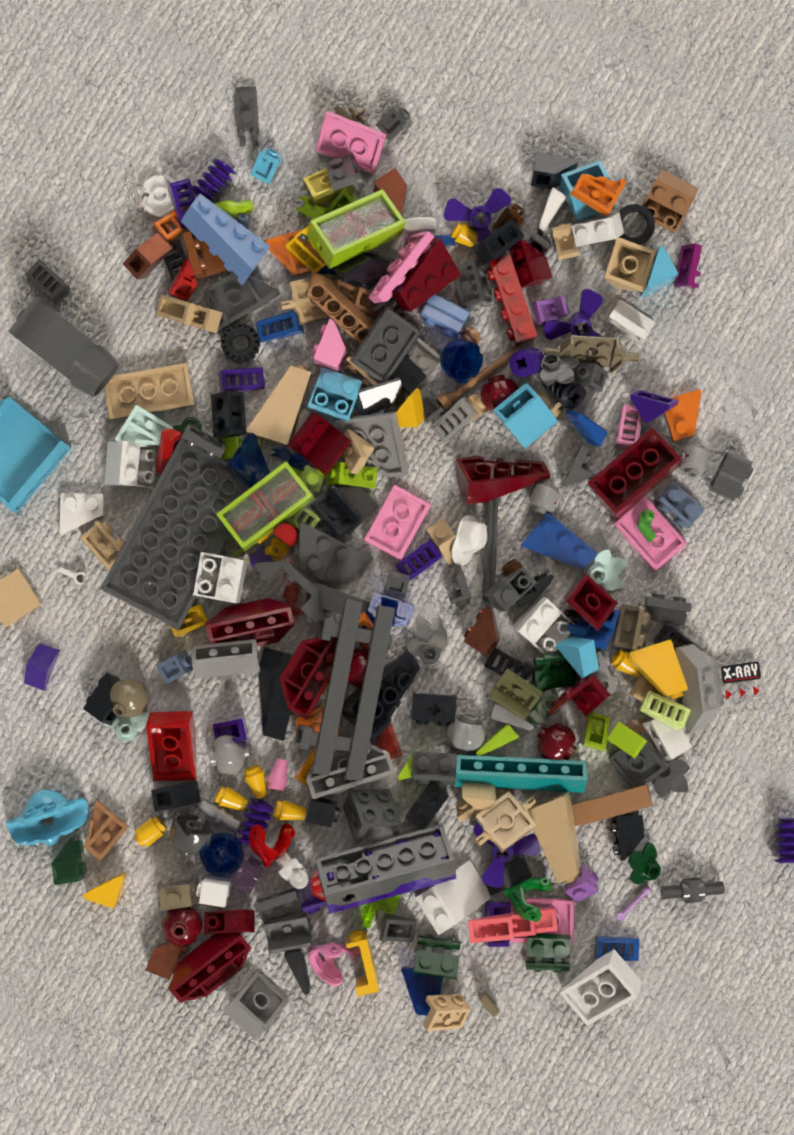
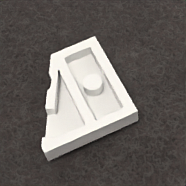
M61 493L59 534L65 535L69 531L103 517L105 494Z

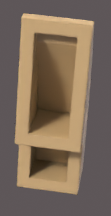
M161 294L156 315L217 333L222 312Z

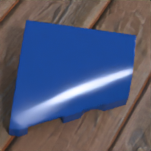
M613 609L598 631L582 616L581 620L577 623H568L567 630L576 637L594 640L595 647L606 650L618 626L620 611Z

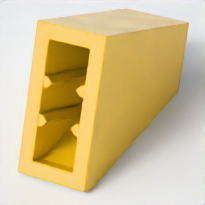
M671 639L627 654L628 660L663 697L670 696L671 700L684 696L683 691L688 690Z

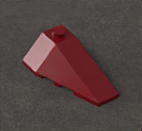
M482 456L456 458L459 488L466 505L488 502L550 478V473L542 461L517 460L513 463L503 461L504 458H496V461L484 460Z

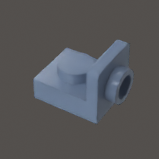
M186 650L171 656L156 666L166 685L193 670L192 658Z

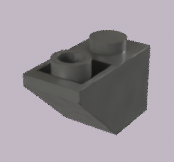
M522 566L500 579L484 595L496 610L506 612L537 582Z

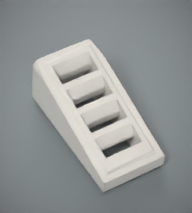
M553 187L550 190L537 230V234L540 236L544 234L566 199V195Z

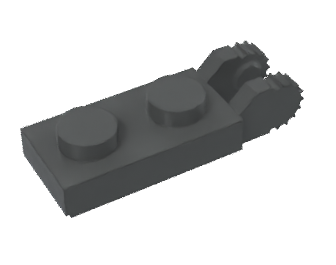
M256 86L235 87L240 147L246 144L245 131H252V143L254 146H258Z

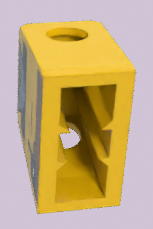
M308 225L292 238L285 247L315 273L323 268L326 263L307 237Z

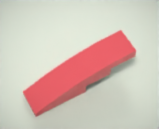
M555 908L540 909L542 918L538 922L525 920L517 915L516 912L468 920L470 943L514 939V937L558 931Z

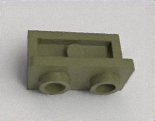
M507 668L492 689L489 697L511 711L515 716L525 720L543 692Z

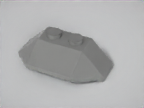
M694 644L675 647L676 656L688 690L683 691L682 703L683 706L691 710L685 724L686 733L704 730L723 705L718 663Z
M371 744V750L367 754L363 779L361 781L344 778L349 751L334 749L330 775L312 773V765L306 777L312 800L341 793L395 774L389 752Z

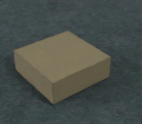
M486 991L478 995L479 1001L495 1017L499 1013L498 1005Z

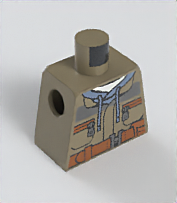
M198 878L157 885L161 911L190 907L199 902L200 897L196 896L199 884Z

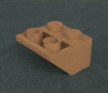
M661 169L642 206L652 213L655 224L676 233L699 188Z

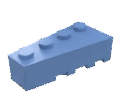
M201 194L197 196L181 220L199 241H204L208 245L209 251L213 256L218 255L225 263L224 267L229 272L233 271L239 277L237 281L241 285L245 283L270 247V245Z

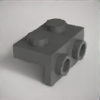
M351 155L343 158H334L326 163L333 191L354 184L357 194L361 193L360 185H363L361 172L357 161H352Z
M652 593V597H645L644 607L651 614L650 620L684 625L687 612H691L692 603H686V598L673 597V600H667L665 595Z
M307 912L264 920L269 954L312 946Z

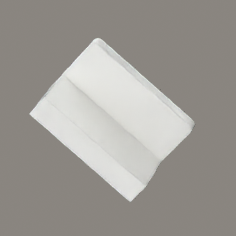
M619 300L606 322L640 344L643 343L655 324L653 320L622 300Z

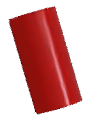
M165 429L161 432L155 471L158 474H162L182 437V432L175 429Z
M281 524L273 531L279 539L291 548L299 540L298 532L290 524Z

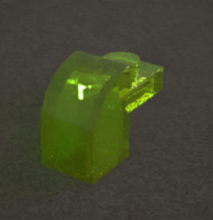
M402 894L368 903V907L364 906L359 917L363 919L362 926L370 929L377 909L394 915Z

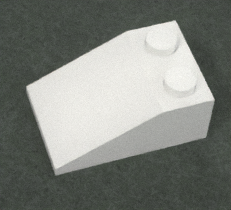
M470 859L455 868L456 879L425 887L415 893L416 900L438 935L460 922L493 897L492 895L490 896L485 883Z
M613 949L593 962L560 991V994L588 1026L638 997L642 981Z

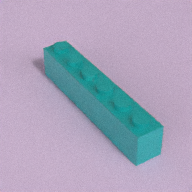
M457 755L455 787H462V783L493 784L495 789L584 793L587 784V761Z

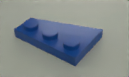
M547 512L520 545L582 570L598 554L549 512Z

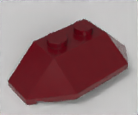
M270 598L225 607L205 623L211 644L256 639L257 646L279 642L289 629L295 625L290 604Z
M330 637V641L319 638L301 641L279 677L287 709L305 720L310 716L329 683L337 637Z
M240 932L212 935L178 962L168 987L169 991L180 1003L186 1002V1000L207 997L242 969L251 946Z

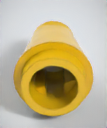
M458 222L450 237L454 239V242L472 247L477 243V233L466 223Z
M621 649L616 651L610 661L613 668L638 678L641 672L628 660V652Z
M260 765L245 769L243 777L255 799L265 797L267 789L264 769H261Z
M220 786L214 802L218 803V806L243 812L248 800L230 787Z
M284 799L276 801L273 817L278 818V820L304 821L306 815L305 807Z

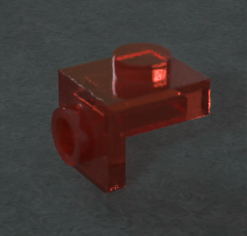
M291 582V585H287L283 598L286 599L284 603L290 604L292 614L299 616L300 613L305 614L301 608L295 606L301 585Z

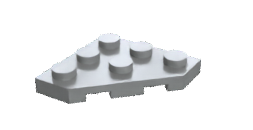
M396 412L352 416L348 422L339 418L334 421L335 427L343 434L347 429L352 430L374 447L366 462L368 464L372 463L380 469V473L384 476L408 475L409 469Z

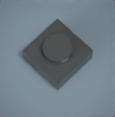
M389 570L384 592L405 597L410 575Z

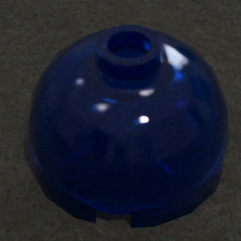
M456 339L449 342L444 347L440 356V366L444 374L457 383L469 382L468 379L472 376L475 377L482 367L483 354L480 353L479 345L466 339Z
M220 832L213 834L209 841V847H207L206 842L200 850V860L204 865V869L217 877H226L233 874L240 868L244 859L243 845L238 837L231 833Z

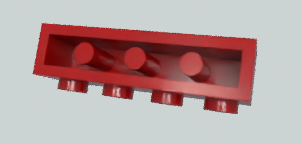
M511 255L489 262L488 269H486L489 280L494 283V296L496 301H500L502 307L500 314L502 320L507 322L509 329H506L509 340L513 341L514 346L535 341L537 333Z

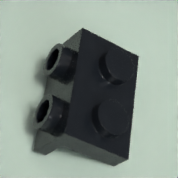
M335 485L331 486L326 493L309 506L337 539L362 518L358 509L350 504L345 498L344 493L337 489Z

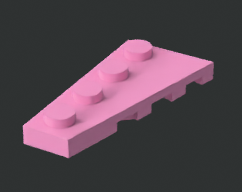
M429 231L412 234L407 237L405 241L408 245L401 247L397 253L399 259L390 263L387 268L389 274L381 277L370 294L369 298L374 303L388 301L393 295V289L405 280L407 271L417 265L418 257L430 248V242L434 236Z

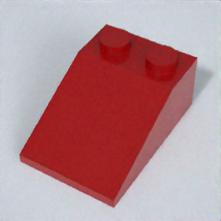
M193 711L150 712L146 723L153 781L196 780V732Z

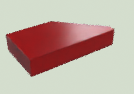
M186 258L168 288L169 294L185 301L189 300L198 285L190 259Z

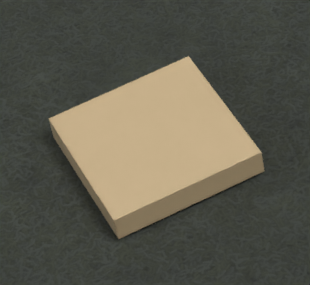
M16 569L0 580V621L4 628L12 625L42 605L20 569Z

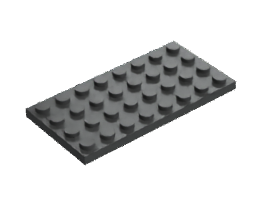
M181 437L100 590L179 630L196 598L193 593L201 552L219 554L230 533L216 514L253 487L257 478L217 456L212 457L206 454L204 449L199 446L193 447L187 444L185 439Z

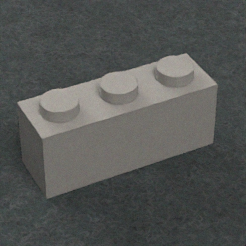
M256 639L191 646L192 666L196 679L260 672L259 651Z

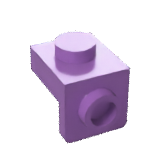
M564 295L532 303L537 324H543L547 321H559L569 315Z
M586 865L581 866V877L564 885L565 892L576 902L599 892L597 885L599 882L598 876L595 871H591Z

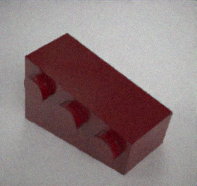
M440 238L432 239L430 248L418 257L417 265L407 271L405 280L393 289V297L397 300L398 305L401 306L402 311L412 312L461 276Z

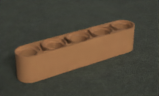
M323 275L312 277L308 289L310 299L355 341L361 344L367 334L360 331L364 329L369 331L374 322ZM321 286L323 290L318 291L314 287ZM334 300L337 301L339 304L332 305L329 302ZM351 315L354 319L349 320L345 316Z

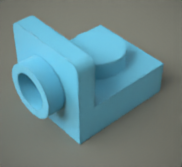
M271 148L260 151L250 175L267 184H271L279 164L283 162V158L279 156L280 153Z

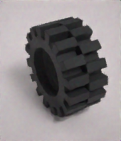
M234 323V326L230 325L228 326L229 329L223 331L224 335L221 336L222 350L232 362H239V364H243V362L248 363L250 359L256 357V353H259L260 341L258 334L250 325L247 326L246 323ZM240 335L245 336L249 341L248 347L243 351L235 350L232 345L234 338Z

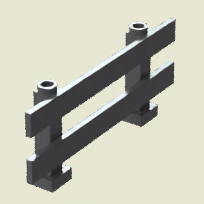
M345 599L340 624L333 623L334 619L319 616L315 638L330 641V637H337L320 731L315 732L313 728L307 725L298 724L294 746L304 750H309L310 745L317 746L312 773L327 776L330 775L334 749L349 751L344 778L362 781L367 754L371 750L370 738L387 649L392 642V635L390 633L395 608L378 605L373 630L358 628L363 602ZM355 641L370 643L353 736L337 735Z

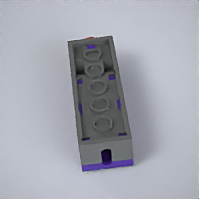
M441 824L316 858L318 869L310 879L313 896L325 901L329 914L454 880L456 879L455 860L444 827Z

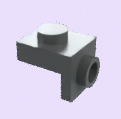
M425 390L421 394L425 415L424 422L429 423L431 421L434 424L442 417L441 412L444 409L437 403L429 391Z

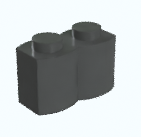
M727 451L708 490L730 501H734L736 498L739 499L744 491L742 486L744 480H748L754 468L751 467L753 462L732 451Z

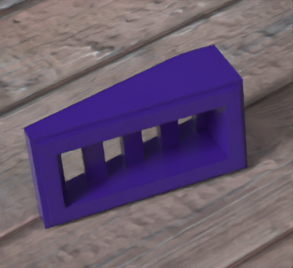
M190 179L172 182L168 186V192L181 229L186 228L181 220L187 210L182 211L181 208L191 206L196 199ZM181 198H188V200L179 202Z
M263 367L220 370V392H245L265 389ZM252 374H256L257 384H253ZM244 375L248 377V385H245ZM235 376H239V385L237 386ZM226 377H230L231 386H227Z
M429 540L395 566L400 573L410 575L403 566L407 563L413 571V574L410 575L409 581H411L440 560L442 555L432 541ZM428 548L430 550V552L434 556L432 560L424 551V549ZM421 553L428 563L424 565L417 555ZM412 558H414L420 566L418 570L410 561Z

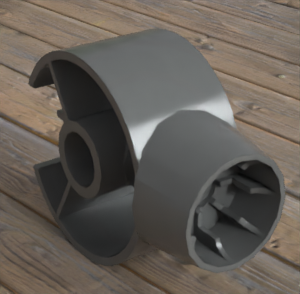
M36 297L26 309L20 312L16 322L8 330L25 346L70 380L72 387L91 397H95L103 390L120 365L104 345H96L86 335Z

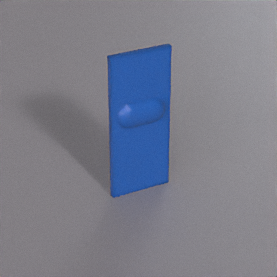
M451 235L434 236V238H440L444 246H455L454 239L450 237Z

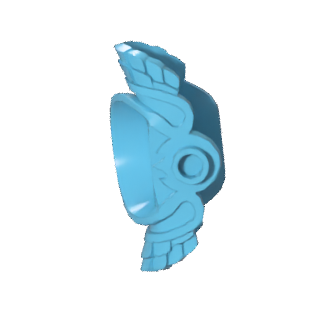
M41 790L33 794L28 800L25 811L22 813L23 815L6 821V826L11 838L18 845H35L39 842L47 846L53 845L59 841L58 838L61 835L73 832L86 822L88 818V803L85 798L67 801L65 797L56 791ZM51 816L54 820L51 825H44L41 822V819Z

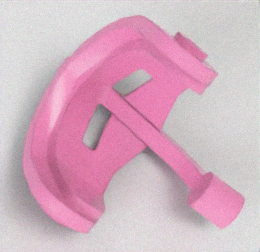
M334 942L312 945L308 947L309 963L321 980L330 986H338L342 983L343 977L342 973L335 966L333 958H337L342 952H345L352 959H355L361 955L358 947L354 949L346 948V945L335 944ZM319 952L322 953L325 959L324 961H322L319 957Z

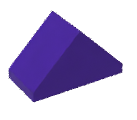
M638 390L630 395L631 401L646 424L678 405L679 401Z
M39 643L26 664L24 684L45 691L60 650Z
M245 717L212 725L215 739L222 735L235 736V738H231L234 742L250 738Z

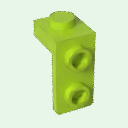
M337 462L326 475V485H350L374 489L376 488L377 468L363 466L358 474L350 473L346 463Z

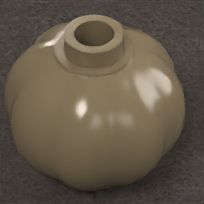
M134 679L115 682L110 690L113 712L117 716L124 718L142 715L149 702V694L143 683Z

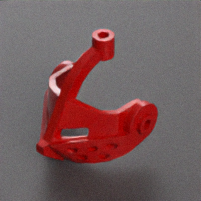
M255 824L250 830V848L261 858L264 867H270L271 863L288 849L291 838L295 837V830L290 824L282 825L277 842L270 848L265 843L264 828L259 824Z

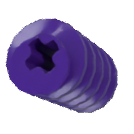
M219 159L213 160L215 167L208 166L210 173L203 172L204 180L200 178L197 180L199 186H192L196 197L201 194L208 200L216 202L213 194L221 195L219 187L227 188L224 181H233L230 173L237 176L236 172L228 164Z
M537 348L521 349L514 352L509 361L512 373L518 377L537 374L541 371V362L544 354Z
M249 798L254 802L251 805H246L251 810V813L243 814L248 818V821H241V824L246 828L238 830L243 837L236 838V841L250 845L249 835L253 825L259 824L264 829L268 828L269 825L264 820L271 819V815L267 812H273L274 807L263 800Z
M776 817L782 823L775 827L781 829L782 832L775 834L776 837L781 838V841L775 842V845L781 847V849L774 851L775 854L780 856L779 859L774 861L792 864L794 863V818Z

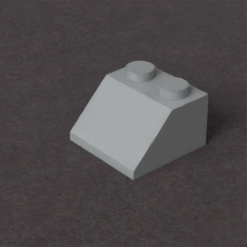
M256 971L234 995L223 1011L252 1038L256 1039L267 1030L289 999Z

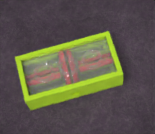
M382 189L311 220L307 237L328 268L331 269L401 237L406 222Z
M286 461L216 515L242 549L246 551L314 498Z

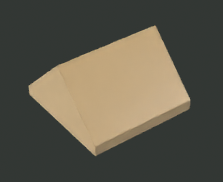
M618 237L615 239L603 278L616 289L644 292L656 251Z

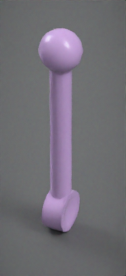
M645 886L643 892L624 911L617 913V919L623 921L625 915L645 895L651 893V888Z

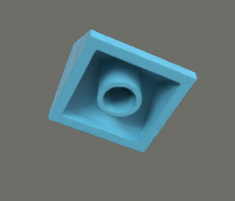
M659 246L656 251L641 297L645 298L670 285L678 275L674 264L663 246Z

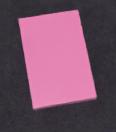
M327 111L315 151L333 159L351 155L352 161H357L360 170L374 175L387 134Z
M394 484L367 532L364 541L401 561L432 504Z
M646 496L612 523L654 572L687 544L684 538ZM647 509L652 510L655 515L650 528L657 535L649 543L637 528L640 513Z
M524 897L528 904L539 909L555 908L558 931L536 934L571 935V943H574V899ZM509 899L510 913H514V907L512 905L511 900ZM527 936L514 937L509 942H527Z

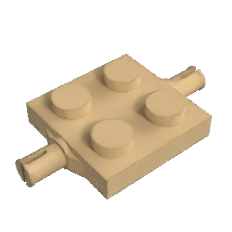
M330 273L323 275L332 279ZM310 278L289 282L291 300L279 302L281 311L290 308L294 309L299 325L331 318L306 294Z
M509 791L505 793L494 804L475 816L474 819L483 829V833L474 839L475 843L480 847L487 840L495 843L501 852L505 851L536 827L537 824L530 817L528 809L536 805L537 801L533 800L534 797L531 796L521 803Z

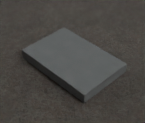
M385 306L349 361L380 383L386 382L390 379L421 331Z

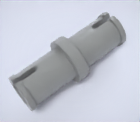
M206 798L198 811L213 818L215 823L218 824L219 822L233 830V832H236L242 821L226 812V808H220Z

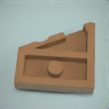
M97 800L94 803L92 820H90L89 832L84 848L101 861L130 826Z

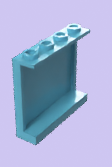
M10 397L0 401V501L9 510L18 513L72 448Z

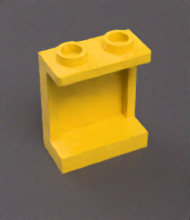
M362 929L351 931L350 935L346 936V948L360 947L366 972L365 977L356 979L357 996L379 992L380 982L368 931L363 932Z

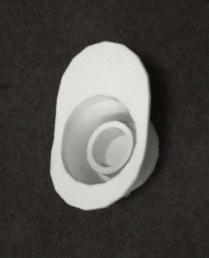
M466 515L461 519L453 543L452 559L459 566L467 564L472 559L474 553L484 548L487 542V525L479 523L472 515Z

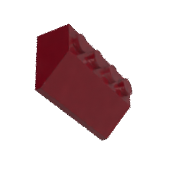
M652 427L587 484L602 506L617 520L679 467L682 458Z

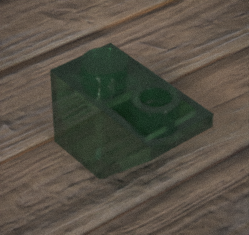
M79 835L71 837L51 863L54 885L79 882L87 874L86 863L82 862L81 853L84 852L83 841L79 840Z

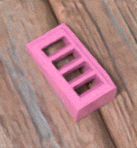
M622 405L615 449L625 451L639 439L642 417L635 406ZM626 413H628V414L638 415V417H637V418H633V417H628V416H625V415H626ZM624 422L634 423L636 426L626 425ZM623 430H624V431H629V432H634L635 434L632 435V434L623 433Z

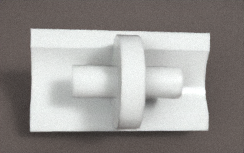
M284 853L276 860L282 868L278 873L294 888L302 889L306 887L309 881L307 868L296 858L293 859L287 853Z

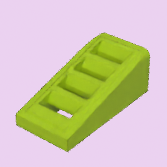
M506 724L476 750V754L483 756L517 739L519 736Z

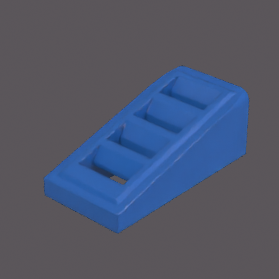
M294 310L256 322L261 343L304 333L303 324L299 325L297 314ZM282 321H285L286 330L283 329ZM273 323H276L278 332L276 333ZM265 325H268L270 335L266 334Z
M566 410L565 415L585 441L598 447L601 446L608 432L580 412Z
M596 936L595 959L597 960L605 955L603 953L604 943H608L607 953L612 951V943H616V952L624 961H639L640 939ZM621 944H624V955L620 954ZM629 944H633L632 955H628Z

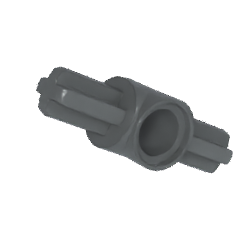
M685 878L680 881V885L660 887L662 899L681 898L685 903L702 902L707 895L725 893V886L722 881L704 883L701 878Z

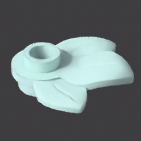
M603 550L595 556L594 564L588 568L586 574L606 590H618L624 587L618 575L624 570L627 562L621 558H611L610 550ZM600 571L599 577L595 578L593 576L594 572Z
M144 712L140 716L131 718L117 716L113 724L108 726L115 730L116 736L121 741L128 742L136 737L138 731L146 727L149 713ZM129 727V732L124 734L122 732L123 729Z

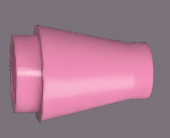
M275 759L273 768L266 781L268 789L284 792V788L287 787L288 761Z

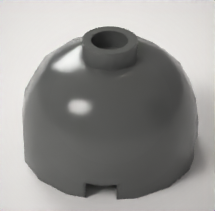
M178 815L176 819L174 818L171 826L170 835L172 843L185 855L205 851L209 847L216 831L209 821L205 820V823L196 821L199 818L196 815Z

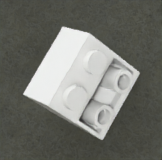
M127 441L108 442L104 484L154 489L158 447Z
M201 552L193 595L231 603H240L248 560Z
M539 595L512 625V628L542 654L549 653L553 655L557 650L556 644L567 639L571 634L567 630V625L572 621L547 598Z

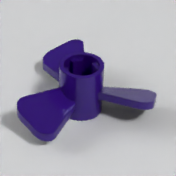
M496 188L491 193L485 206H478L473 210L452 198L448 200L443 216L446 221H468L469 226L477 231V242H479L490 233L487 226L491 222L492 214L508 206L511 203V197L503 189ZM482 212V214H485L484 223L480 224V221H475L472 216L476 217Z
M584 289L581 292L579 312L574 313L570 317L569 322H545V337L553 340L570 332L576 336L603 337L592 330L590 321L591 316L603 303L602 296L591 289ZM585 321L586 324L582 325L583 330H578V326L575 324Z
M477 823L473 828V832L476 836H479L483 833V829L479 825V823ZM529 834L519 839L507 849L508 855L506 857L504 855L499 856L496 853L499 849L495 843L487 840L486 842L492 846L494 860L483 874V882L495 888L501 887L504 883L505 861H508L513 854L531 856L539 854L540 845L537 836Z

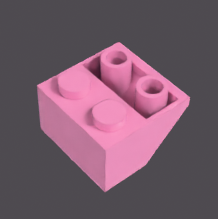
M329 319L328 324H323L320 331L321 341L319 344L316 343L314 345L311 355H313L316 367L321 369L324 367L340 373L347 357L346 348L334 320Z

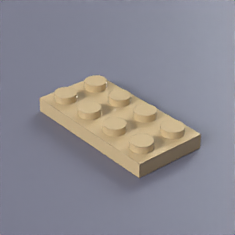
M187 363L114 375L104 387L110 420L128 418L136 405L149 413L195 406Z

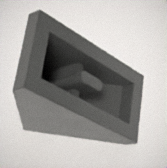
M384 913L379 940L412 942L417 921Z

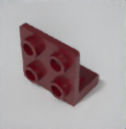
M313 411L289 442L288 446L306 458L323 474L327 475L350 445L351 440Z
M595 675L588 680L585 677L578 681L574 687L564 691L559 698L552 702L553 708L548 713L551 716L573 700L577 708L587 716L609 698L611 694Z

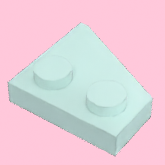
M136 405L114 441L159 446L161 432L165 429H173V427Z

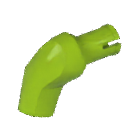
M249 199L241 202L226 200L214 203L235 220L238 215L250 214L254 210L253 203Z

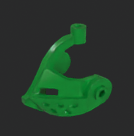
M534 877L512 888H506L504 894L511 900L517 915L525 920L538 922L542 918L540 909L528 904L524 899V893L530 890L549 891L552 888V883L547 878L538 879Z

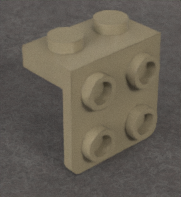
M622 604L614 642L615 647L635 651L645 647L647 635L643 633L645 626H649L651 617L646 607Z

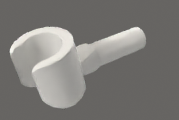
M62 567L58 569V572L70 576L79 585L84 583L79 582L77 576L82 574L87 577L84 572L75 573Z

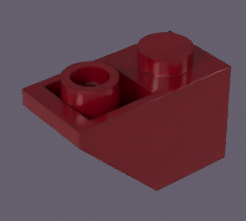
M520 240L509 248L521 288L541 285L553 278L547 257L526 240Z
M241 909L204 912V934L255 933V910Z

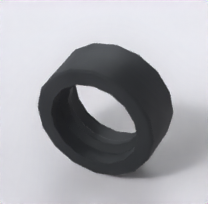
M630 204L620 209L621 222L629 213L638 212L645 217L647 228L639 237L631 238L624 233L619 238L641 245L647 242L653 235L655 219L646 207Z

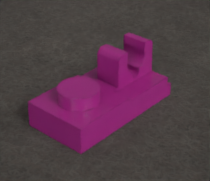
M694 243L681 246L677 267L678 275L674 283L675 288L688 287L693 289L699 287V284L695 283V277L701 276V272L697 271V266L700 260L702 245Z

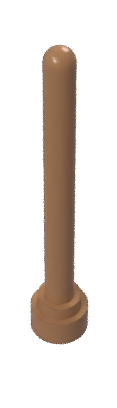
M523 345L515 346L450 393L446 392L445 394L441 393L436 397L438 404L442 406L444 411L450 409L456 398L508 363L514 352L524 349Z

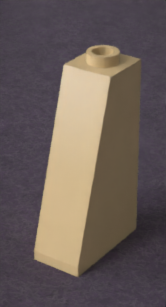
M297 364L296 367L292 365L289 367L248 426L246 431L248 435L289 448L288 444L292 439L298 414L301 411L312 378V373L308 371V367Z
M569 791L539 802L528 809L530 817L537 824L533 830L557 883L563 881L570 883L577 879L581 871L571 796Z

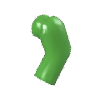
M647 509L640 513L637 528L649 543L657 535L650 528L655 515L652 510Z

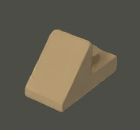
M347 429L344 435L351 440V443L342 456L350 473L358 474L373 452L374 447L352 430Z
M443 518L427 528L426 531L447 564L451 565L454 563L452 547L456 535Z
M462 783V798L457 802V818L464 822L496 802L495 786L493 784Z

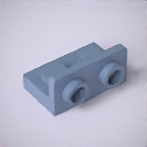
M674 481L655 500L658 503L657 508L664 514L669 513L674 518L673 522L682 529L684 527L686 529L690 528L705 510Z

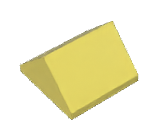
M327 168L303 178L314 205L320 204L324 206L333 202L343 190L341 188L333 191ZM354 184L344 187L347 188L350 193L355 192Z

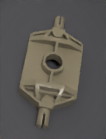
M569 335L561 345H558V348L545 347L544 356L550 353L557 354L559 358L571 356L579 362L596 363L600 367H610L611 374L626 361L639 362L640 353L627 352L619 338Z

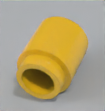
M158 816L151 817L135 830L136 835L134 838L141 847L143 845L149 847L164 835L167 827Z

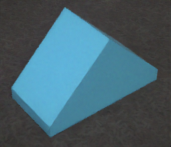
M571 636L556 644V648L582 679L598 671L599 665L594 640Z

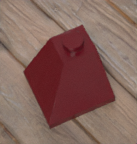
M585 574L575 582L563 597L597 631L618 604L588 574Z

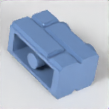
M435 294L428 299L420 314V318L423 319L422 323L430 328L436 326L442 329L441 333L449 338L455 336L458 338L470 312Z

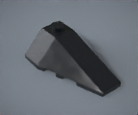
M264 647L259 672L263 736L284 741L292 711L287 709L279 677L293 654Z

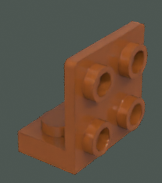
M190 231L182 233L197 280L228 271L224 267L225 263L218 255H212L204 241H199Z

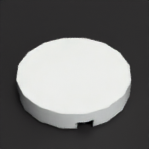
M155 175L145 180L140 187L139 199L140 204L148 214L153 217L163 218L175 210L168 192L169 184L176 182L175 180L166 175Z

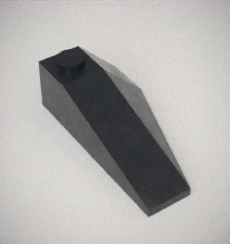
M404 651L384 667L370 738L372 741L389 726L395 709L401 704L400 700L406 689H409L420 668L408 651ZM361 688L355 690L343 703L342 714L353 726L355 725Z

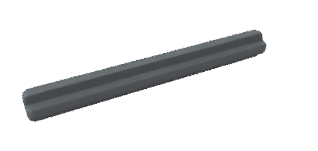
M499 498L487 502L486 525L488 535L484 555L483 601H489L484 594L495 585Z

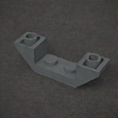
M288 561L258 562L254 565L258 570L256 574L265 582L267 580L275 582L285 571L283 575L290 582L296 581L301 585L299 590L307 597L311 595V598L301 608L305 613L303 617L312 625L314 622L318 624L319 616L323 617L322 591Z

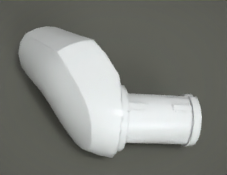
M433 217L404 219L406 223L401 237L392 240L389 248L398 252L401 247H404L405 240L409 235L435 231L436 219Z

